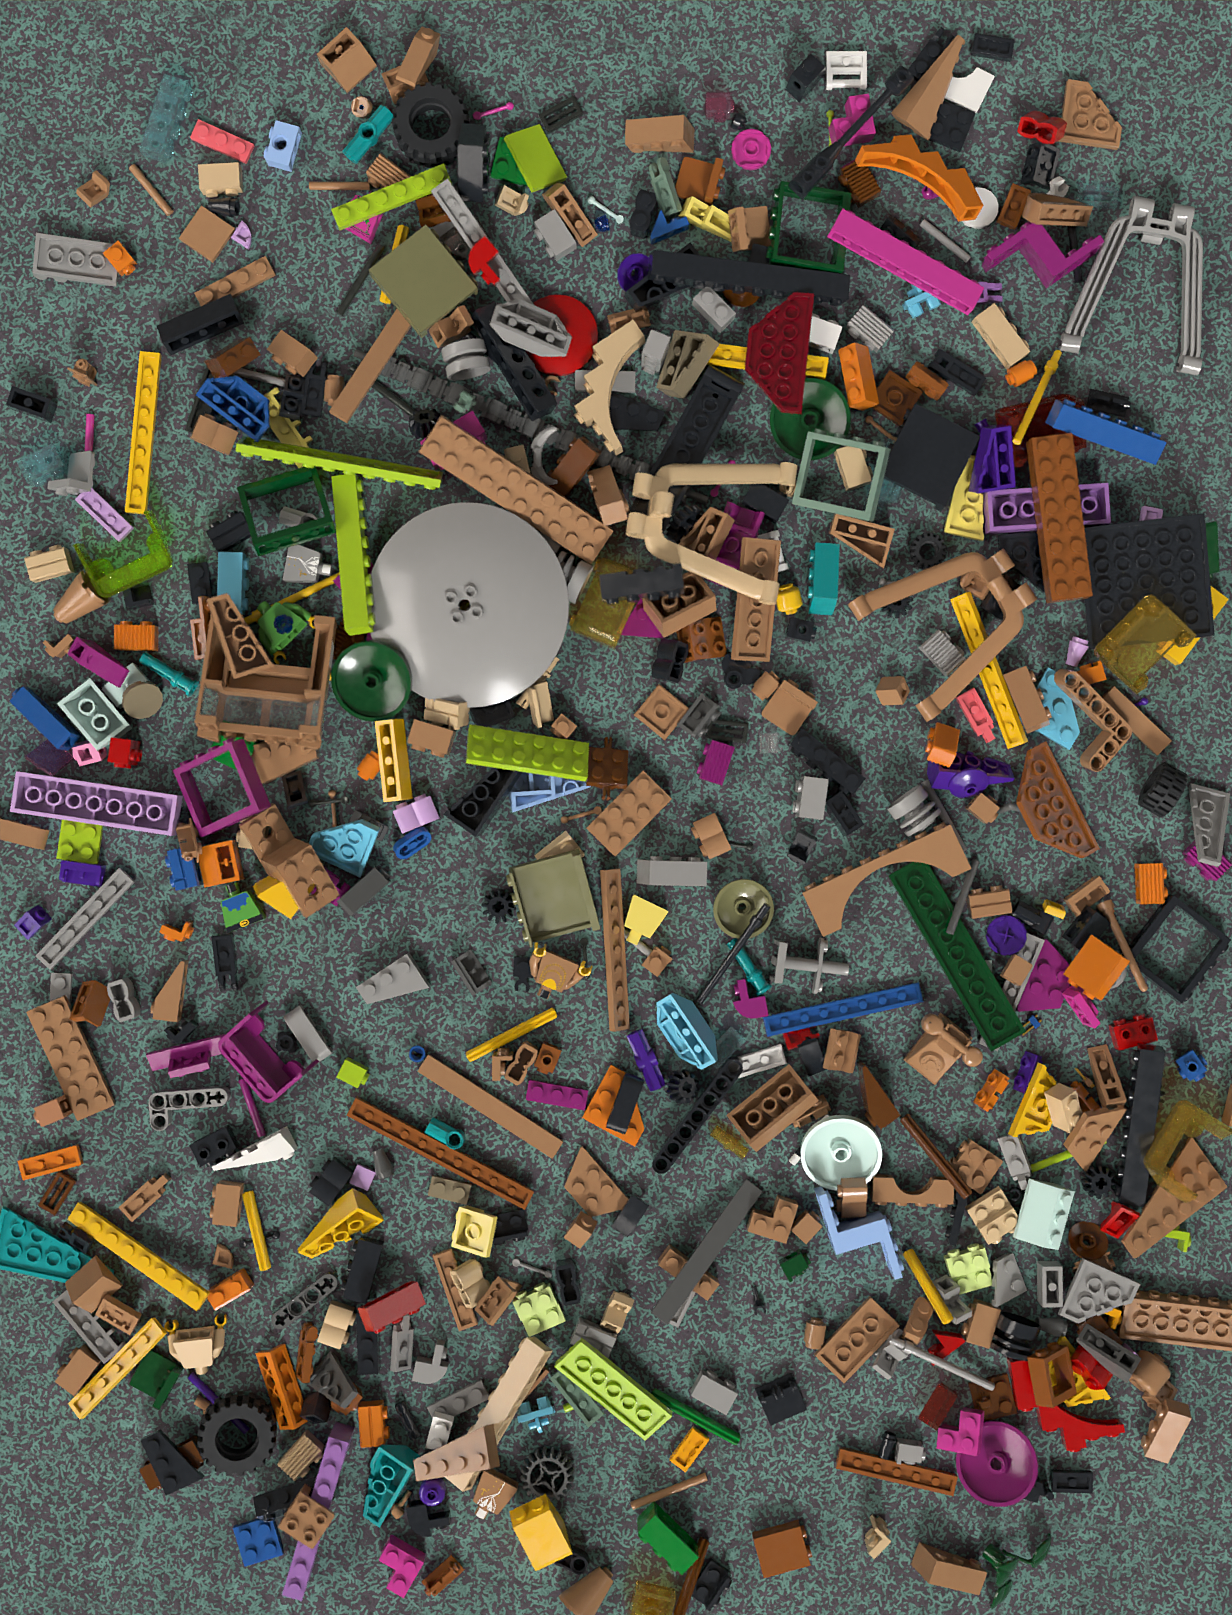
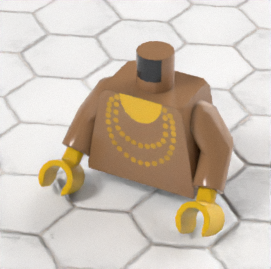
M535 942L534 951L529 960L531 975L534 977L535 982L541 984L537 995L545 999L549 998L552 989L562 992L574 986L584 976L590 975L593 966L585 968L586 961H582L580 968H578L579 964L547 950L546 944H544V947L538 948V942Z

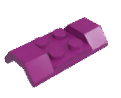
M727 501L724 513L731 516L735 521L716 561L739 570L742 537H758V530L765 513L751 511ZM701 576V578H703V579H705V580H707V581H709V582H711V583H714V584L723 586V585H721V584H718V583H716V582H713V581H711V580H709V579H706V578H704V577Z

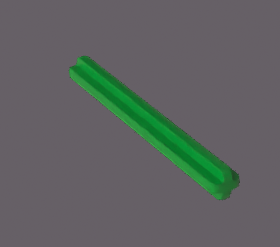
M656 1388L652 1390L651 1394L671 1411L733 1445L739 1443L741 1438L739 1433Z

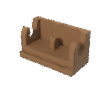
M1095 875L1063 900L1077 917L1086 905L1092 906L1102 897L1109 894L1110 890L1102 878Z

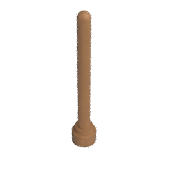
M1112 899L1098 904L1099 912L1106 916L1107 920L1111 923L1110 926L1124 957L1130 961L1128 965L1139 989L1142 992L1147 991L1148 986L1115 918V906Z

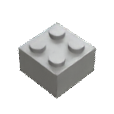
M803 776L800 777V780H796L795 792L798 793L797 800L793 801L792 812H795V817L823 820L828 779Z

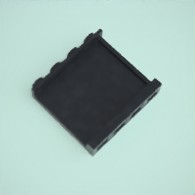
M915 403L912 409H907L903 417L906 420L903 427L899 425L894 434V437L897 438L895 443H890L888 446L890 453L884 479L935 504L934 509L941 512L946 506L980 436Z

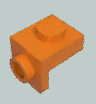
M119 241L103 252L104 256L121 276L124 274L126 276L130 275L135 270L134 266L137 263Z
M186 921L182 930L168 924H163L159 932L164 934V938L173 942L175 940L186 941V938L190 939L193 934V922Z

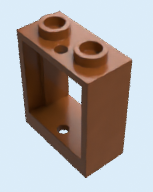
M1051 1342L1047 1344V1347L1035 1350L1034 1354L1027 1357L1037 1406L1054 1408L1077 1394L1068 1346L1059 1345L1058 1342ZM1052 1360L1057 1385L1053 1387L1048 1362Z

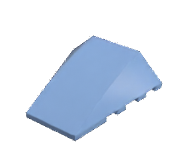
M522 772L509 792L508 797L513 813L590 788L591 786H586V781Z

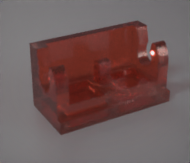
M938 1383L919 1414L918 1419L937 1431L958 1397V1393L943 1383Z

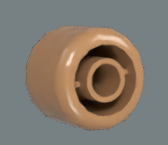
M1140 1350L1136 1354L1142 1359L1129 1381L1145 1394L1156 1396L1170 1378V1370L1163 1363L1164 1359L1161 1356L1146 1350Z

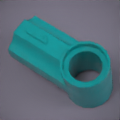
M432 1117L425 1131V1134L441 1141L450 1149L460 1148L466 1139L462 1130L455 1129ZM452 1134H457L460 1137L461 1141L459 1144H454L451 1141Z

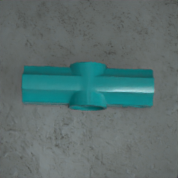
M380 105L368 121L360 125L358 133L342 151L351 162L357 164L370 147L377 144L379 136L394 118L390 110ZM366 132H373L371 137H364Z

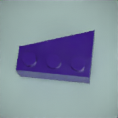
M999 424L982 427L968 491L979 494L1016 487L1011 426Z

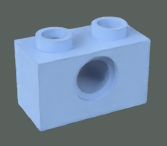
M275 121L274 127H271L269 132V146H266L264 150V158L268 166L292 172L302 136L299 126ZM286 143L285 148H277L279 144Z

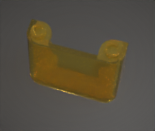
M603 557L602 560L597 559L593 568L596 573L577 615H572L569 625L572 626V632L615 651L620 635H622L635 603H627V600H620L619 604L607 605V602H603L600 575L628 571V574H632V571L636 569Z
M1148 595L1095 647L1094 655L1135 694H1138L1148 685L1149 678L1146 673L1174 645L1177 647L1188 646L1197 635L1154 595Z

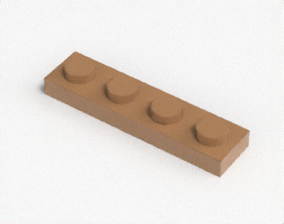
M264 256L194 294L200 305L203 306L230 293L234 298L276 275L268 259Z

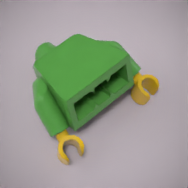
M263 601L257 607V610L263 615L257 621L260 625L258 629L260 642L270 655H274V662L276 664H280L276 659L278 655L283 656L286 660V655L282 650L308 624L311 628L315 629L312 625L315 616H311L310 612L298 604L288 602L280 604L276 602L271 607L266 601Z

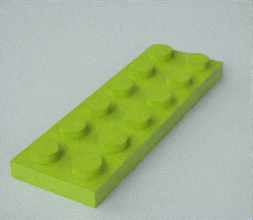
M469 725L466 763L579 781H586L588 778L589 743Z
M583 1338L578 1340L555 1362L556 1369L644 1440H647L672 1417L673 1411Z

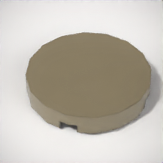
M151 681L134 682L125 689L122 695L124 710L129 716L137 719H144L154 715L161 708L163 702L162 692Z

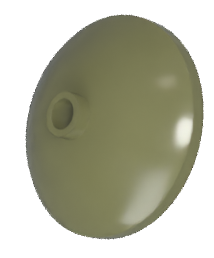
M750 879L734 880L723 886L716 895L713 904L714 918L724 933L739 939L750 924L749 920L753 914L756 915L762 905L767 903L771 908L762 919L763 923L761 926L756 928L750 936L752 938L761 934L769 926L774 913L773 900L767 889L760 883ZM744 903L745 908L739 909L738 905Z

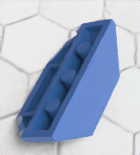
M238 376L208 378L196 394L197 397L256 442L261 439L270 426L269 399Z

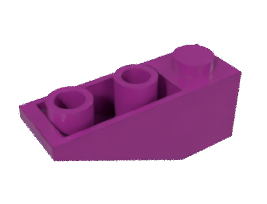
M76 637L67 653L80 665L118 688L122 686L130 671L94 641Z

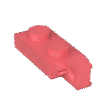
M975 688L955 697L974 733L977 736L982 735L986 743L996 739L991 731L994 728L993 720Z

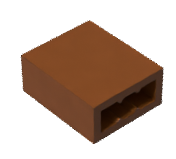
M798 1520L752 1532L764 1578L811 1566L809 1558L812 1557L809 1545L804 1543V1538H807L804 1525L800 1526Z

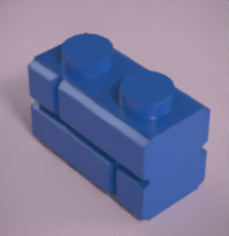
M180 848L167 851L165 862L167 867L171 868L170 884L172 887H175L176 891L203 885L196 857L190 861H185L182 858Z

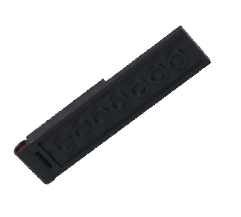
M709 365L649 474L655 476L658 470L669 464H702L743 390L745 383ZM672 485L669 487L668 493L673 494L674 499L671 516L662 518V534L690 485ZM636 497L629 509L630 512L627 513V518L629 513L632 512L647 516L649 500Z

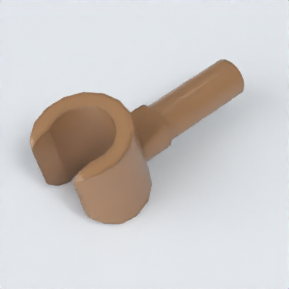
M408 1490L403 1498L392 1507L391 1512L395 1519H399L405 1513L402 1506L411 1495V1491Z

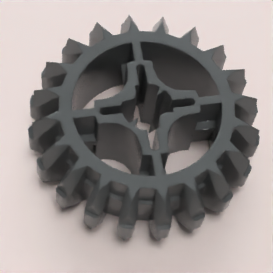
M544 1446L542 1453H540V1450L536 1448L535 1455L529 1453V1460L524 1459V1466L521 1467L523 1474L520 1480L525 1481L522 1487L523 1489L528 1488V1495L534 1493L533 1499L546 1494L551 1502L553 1497L559 1501L560 1494L566 1496V1489L571 1490V1483L574 1482L572 1475L575 1473V1469L571 1468L573 1462L567 1461V1454L561 1457V1449L554 1453V1447L552 1446L550 1452H547V1448ZM546 1461H552L557 1464L549 1465ZM539 1463L540 1472L532 1478L531 1471ZM544 1470L548 1475L551 1474V1480L547 1475H544ZM564 1472L562 1482L556 1486L555 1478L559 1476V1473ZM544 1484V1485H546L549 1489L539 1487V1485Z

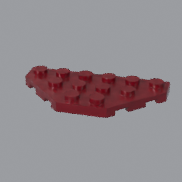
M793 292L787 297L786 301L779 306L777 305L759 323H755L749 328L745 371L781 413L802 414L814 293Z

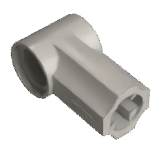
M286 506L283 507L279 515V523L290 527L306 523L310 519H319L311 513H305Z

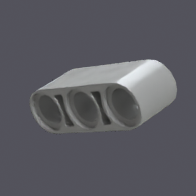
M299 1005L284 1015V1020L312 1061L318 1059L320 1062L331 1055L333 1050L327 1046V1041L320 1030H316L315 1023L309 1014L306 1015L304 1012L305 1008Z

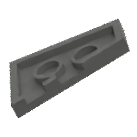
M329 1352L315 1368L312 1376H310V1383H306L344 1409L358 1395V1391L338 1357L332 1352Z

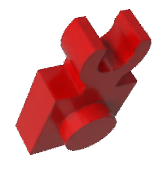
M816 1026L782 1033L787 1049L798 1048L797 1045L807 1040V1038H819V1033H810V1029Z

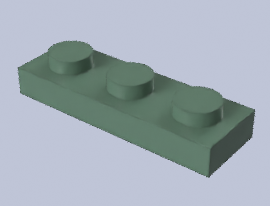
M560 1371L550 1378L588 1428L604 1415V1412L593 1398Z

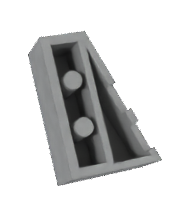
M650 856V860L637 859V883L645 885L707 886V862L700 861V857H688V861H681L682 857H669V860H663L662 856Z
M407 953L358 985L356 989L366 1004L426 989L431 985L410 953Z

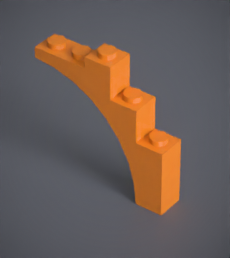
M912 134L894 136L891 143L863 145L855 159L858 167L873 166L886 168L916 179L930 188L947 204L958 222L976 220L984 206L965 168L947 170L939 152L921 153Z

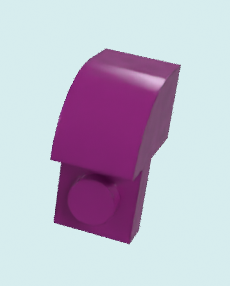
M745 978L736 979L737 984H733L735 996H739L740 999L732 1000L735 1009L747 1018L769 1016L765 996L762 994L749 997Z

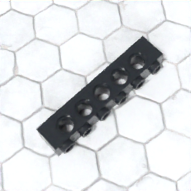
M496 302L476 309L471 317L474 322L472 325L480 338L484 340L485 346L531 421L552 413L557 405L556 398L546 386L544 378L538 373L533 360L529 358L524 349L503 341L490 325L497 305Z

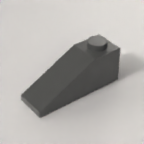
M1089 1324L1085 1325L1076 1340L1110 1373L1128 1383L1142 1359Z

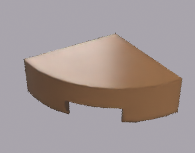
M218 1243L213 1264L232 1269L234 1259H232L233 1256H231L230 1250L228 1251L224 1245Z

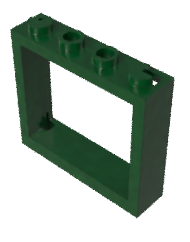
M781 181L778 187L774 188L772 200H775V207H772L770 219L773 220V226H770L768 239H771V245L768 246L766 258H769V265L842 274L844 271L846 247L835 241L832 264L777 255L783 197L801 199L788 187L790 182ZM814 187L803 200L838 205V217L842 209L850 210L852 193Z
M316 466L314 468L302 467L237 487L252 542L258 556L336 533ZM314 481L325 517L258 537L248 500Z

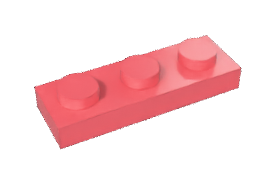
M199 119L190 136L191 140L247 164L254 148L253 143Z

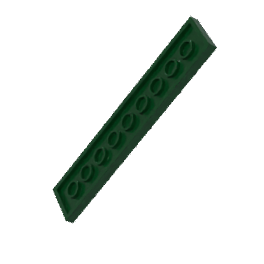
M911 862L888 875L892 885L989 1051L992 1052L1025 1033V1028L961 919L959 918L953 935L946 932L954 907L930 866L926 863Z

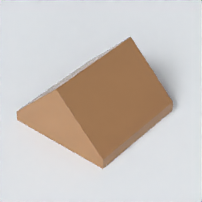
M96 1255L65 1282L72 1303L90 1313L100 1306L106 1294L111 1296L123 1286Z

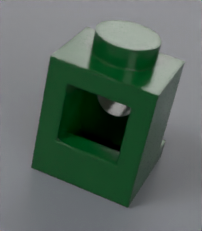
M800 1249L778 1260L789 1282L793 1281L792 1276L798 1277L804 1274L806 1269L809 1268L808 1265L811 1264L806 1252L802 1254Z

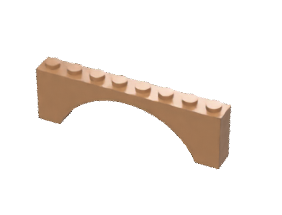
M942 822L933 827L934 831L929 833L923 831L916 834V839L910 842L906 839L897 843V848L893 850L886 848L878 852L879 856L873 859L869 856L860 860V865L854 868L852 865L841 869L842 873L834 876L832 873L822 878L823 882L817 885L815 882L806 885L802 894L822 936L824 937L841 929L843 911L853 890L865 877L884 866L899 862H921L940 868L952 877L970 870L969 862L951 824L945 825Z

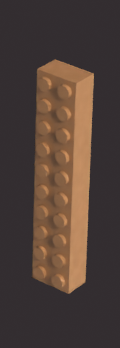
M443 415L439 417L419 449L421 454L511 513L517 515L589 564L593 563L613 533L612 527L609 525L604 526L600 519Z

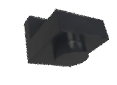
M799 829L788 849L787 857L794 863L805 865L811 850L817 842V837Z

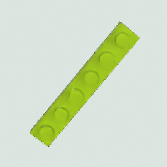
M443 163L335 207L331 211L339 230H342L431 194V190L446 179L449 180L451 185L452 182Z

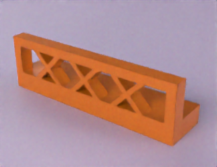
M280 1344L270 1350L255 1353L280 1430L296 1429L308 1422L300 1417L303 1398L286 1345Z

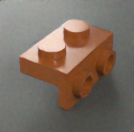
M918 361L905 376L912 385L920 388L927 396L938 401L949 385Z

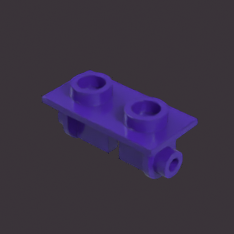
M1025 1051L1020 1061L1018 1074L1014 1079V1090L1025 1094L1037 1064L1043 1063L1041 1060L1042 1056Z

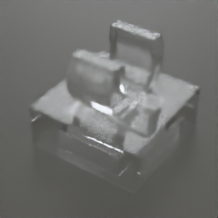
M760 733V754L778 753V751L783 750V747H778V740L783 739V737L778 736V733Z

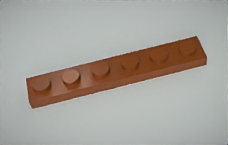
M840 1446L835 1463V1468L949 1496H954L958 1479L957 1474L916 1464H906L901 1461V1464H897L895 1459L890 1458L886 1460L878 1455Z

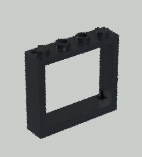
M1168 894L1165 903L1157 908L1131 942L1129 948L1134 958H1136L1175 906L1219 939L1179 992H1176L1136 961L1141 974L1176 1002L1183 1003L1192 996L1191 991L1194 987L1203 982L1204 974L1216 965L1218 956L1226 952L1231 939L1176 896Z

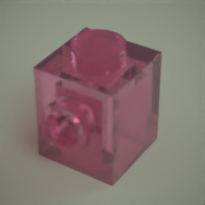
M730 92L706 93L705 120H714V122L721 123L725 122L726 119H730V113H734V100H730Z

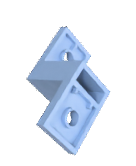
M822 1186L814 1188L828 1237L835 1254H841L881 1242L890 1273L895 1280L902 1278L901 1271L904 1270L898 1254L895 1253V1251H898L895 1239L889 1234L892 1231V1227L886 1215L876 1211L866 1214V1217H856L839 1223L837 1215L830 1208L834 1205L828 1190L824 1191Z

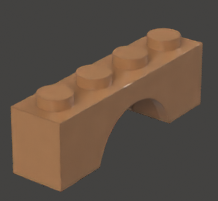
M875 1174L871 1179L870 1199L877 1205H887V1202H895V1205L907 1206V1203H915V1206L919 1207L935 1204L936 1207L945 1208L947 1204L953 1205L954 1187L946 1177L931 1176L923 1188L917 1191H905L896 1185L892 1175Z

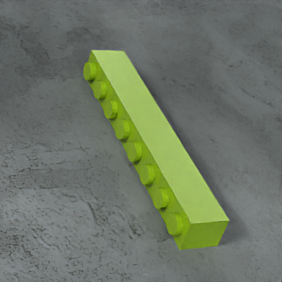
M356 473L355 475L331 476L344 629L350 636L374 632L373 625H376V618L371 608L374 605V598L369 590V587L372 586V577L368 574V567H371V562L366 552V548H369L368 537L365 536L364 530L367 529V521L363 517V511L366 510L365 501L361 497V492L364 491L362 479L359 480Z

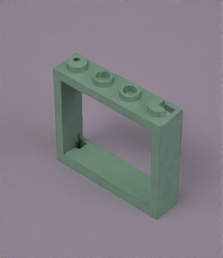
M815 429L814 433L808 432L792 504L874 522L890 449L885 447V443L873 441L872 445L865 443L866 439L854 437L852 441L847 440L846 435L834 433V437L826 435L827 431ZM815 440L879 453L865 511L802 498Z

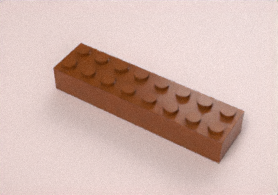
M1072 433L1031 438L1026 442L1046 604L1087 599L1093 596Z

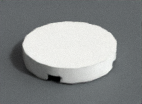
M976 187L975 189L984 206L976 220L962 222L968 227L982 229L994 221L998 214L999 205L997 198L991 191Z

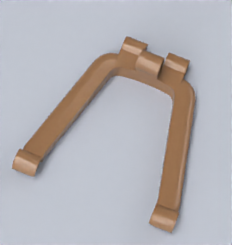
M1004 549L989 559L975 552L962 554L873 590L864 596L862 594L847 604L857 620L860 621L879 608L967 573H975L986 584L1003 612V620L933 694L915 705L926 722L939 715L941 710L947 707L1019 633L1024 623L1022 609L1037 600L1027 582L1013 591L1002 576L1004 572L1015 566Z

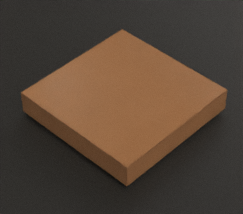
M201 206L179 237V240L214 263L233 235L235 228Z
M658 684L634 716L663 740H666L689 708Z

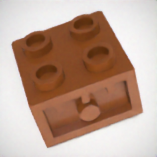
M721 617L702 618L676 631L677 640L689 646L688 656L684 663L725 657L727 654Z

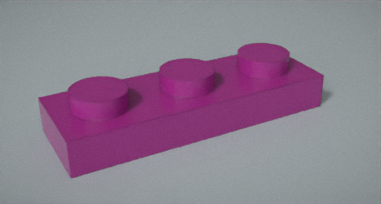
M529 1079L526 1100L585 1111L588 1090Z

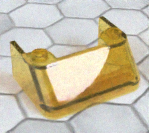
M1180 1100L1172 1107L1144 1156L1143 1162L1158 1186L1181 1201L1188 1203L1196 1199L1198 1194L1176 1181L1174 1172L1166 1166L1181 1137L1185 1134L1188 1137L1195 1138L1201 1135L1205 1129L1222 1140L1232 1134V1129L1191 1102Z

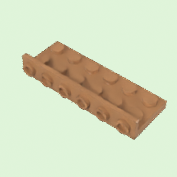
M1138 1289L1133 1302L1125 1306L1122 1305V1321L1117 1331L1119 1338L1232 1351V1299L1223 1301L1215 1297L1206 1299L1196 1295L1180 1296L1174 1292L1163 1294L1156 1290L1146 1292Z

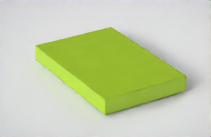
M540 124L505 136L504 141L531 193L567 179Z

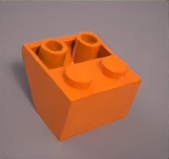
M236 840L202 847V854H199V864L204 888L244 879Z

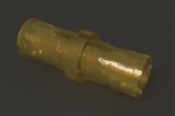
M718 1125L710 1133V1136L720 1142L724 1149H729L741 1160L747 1155L749 1148L742 1145L735 1139L734 1135H729Z

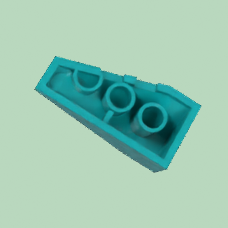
M381 1444L378 1447L370 1463L371 1473L368 1478L369 1487L365 1498L363 1517L380 1528L415 1470L413 1460L421 1457L419 1454L406 1445Z

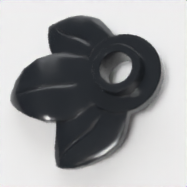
M726 654L722 660L721 666L725 673L724 683L730 689H737L742 684L751 685L761 674V671L751 668V661L732 660L729 654ZM735 675L737 682L732 683L730 677Z

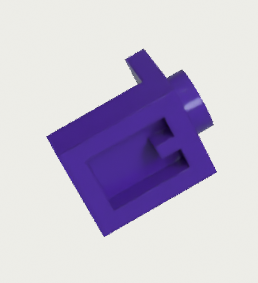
M37 905L28 910L14 926L29 940L45 924L49 923L52 918L40 905Z

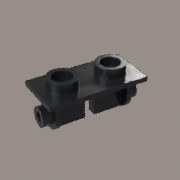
M890 215L887 217L880 230H886L896 239L906 241L914 249L920 244L919 236L915 235L910 229L906 232L903 231L905 225L896 216L892 217Z
M1090 389L1086 407L1095 411L1125 417L1126 410L1130 408L1131 401L1126 396Z

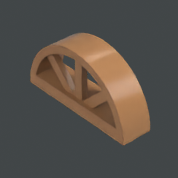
M1030 193L1028 194L1022 216L1026 220L1039 225L1087 226L1093 206L1065 197Z

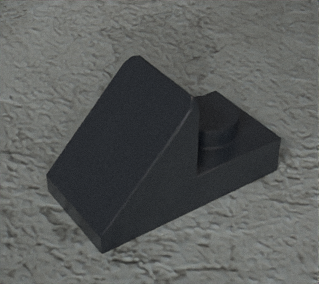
M301 770L281 776L288 809L306 804L311 800L306 790Z

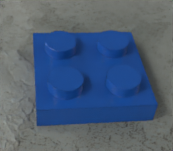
M254 1519L233 1527L244 1567L284 1554L274 1520L264 1522L260 1519Z

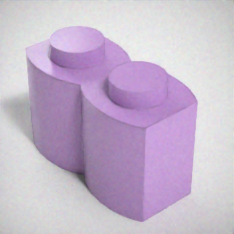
M426 794L414 798V803L408 805L406 801L396 805L397 810H394L393 813L402 834L440 818L431 796L426 797Z

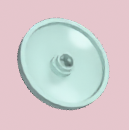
M834 1115L821 1119L809 1128L801 1143V1162L806 1174L815 1183L830 1190L837 1191V1185H840L841 1178L865 1177L866 1183L869 1182L879 1170L882 1161V1148L878 1135L869 1124L853 1116Z

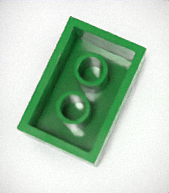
M655 1501L638 1516L637 1528L639 1538L645 1544L648 1542L658 1557L665 1558L668 1561V1566L674 1572L678 1571L683 1575L699 1558L697 1542Z

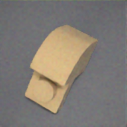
M613 1291L603 1314L600 1327L618 1334L623 1328L627 1313L632 1308L634 1299L630 1298L626 1293Z

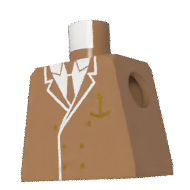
M493 1468L482 1470L473 1498V1502L478 1504L475 1514L482 1519L486 1518L489 1511L499 1514L518 1490V1482Z

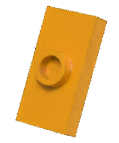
M692 1426L669 1457V1461L686 1472L708 1443L709 1437Z

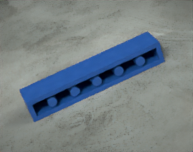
M1064 399L1063 402L1055 400L1046 419V423L1053 428L1072 433V435L1154 465L1157 464L1167 443L1160 439V434L1154 431H1150L1149 434L1143 432L1144 428L1135 424L1132 427L1126 426L1127 422L1116 418L1115 421L1110 420V416L1103 412H1099L1098 415L1092 413L1093 409L1084 405L1081 408L1075 407L1076 403L1068 399Z

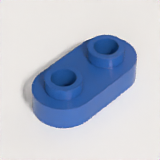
M426 827L415 828L394 844L393 850L396 856L400 859L409 858L430 843L431 834Z

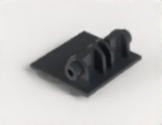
M792 1373L755 1388L770 1426L807 1410Z

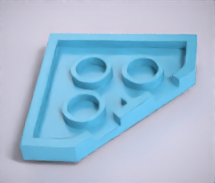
M1048 667L1035 688H1040L1044 700H1041L1043 707L1048 706L1052 718H1049L1050 725L1035 731L1070 750L1080 733L1072 700L1056 685L1054 681L1056 671Z
M361 819L315 832L311 836L309 844H311L319 859L361 877L380 827Z

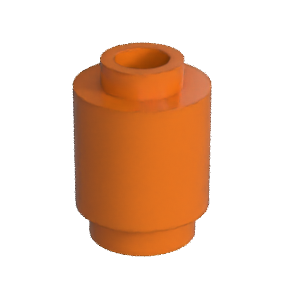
M1024 360L1007 369L1005 377L1010 386L1018 387L1033 379L1034 375L1037 374V369L1032 360Z
M373 750L365 755L356 768L359 771L358 775L366 781L369 778L373 780L380 771L379 756Z

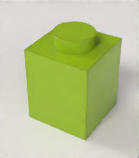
M347 1057L336 1078L359 1088L361 1084L365 1085L370 1076L367 1073L369 1068Z

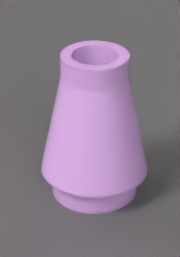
M1073 636L1072 641L1069 640L1066 664L1077 667L1088 649L1089 641Z

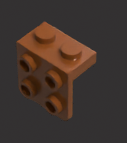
M684 157L675 186L678 197L686 199L693 196L706 205L711 206L713 200L718 199L721 188L717 186L719 179L723 180L726 170V167H723L724 159L716 157L715 163L712 164Z

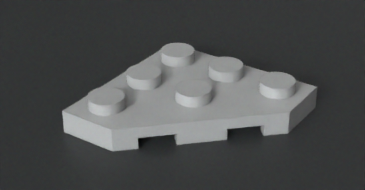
M1082 1258L1063 1300V1307H1060L1058 1314L1076 1323H1081L1092 1316H1099L1112 1311L1113 1308L1132 1303L1140 1283Z

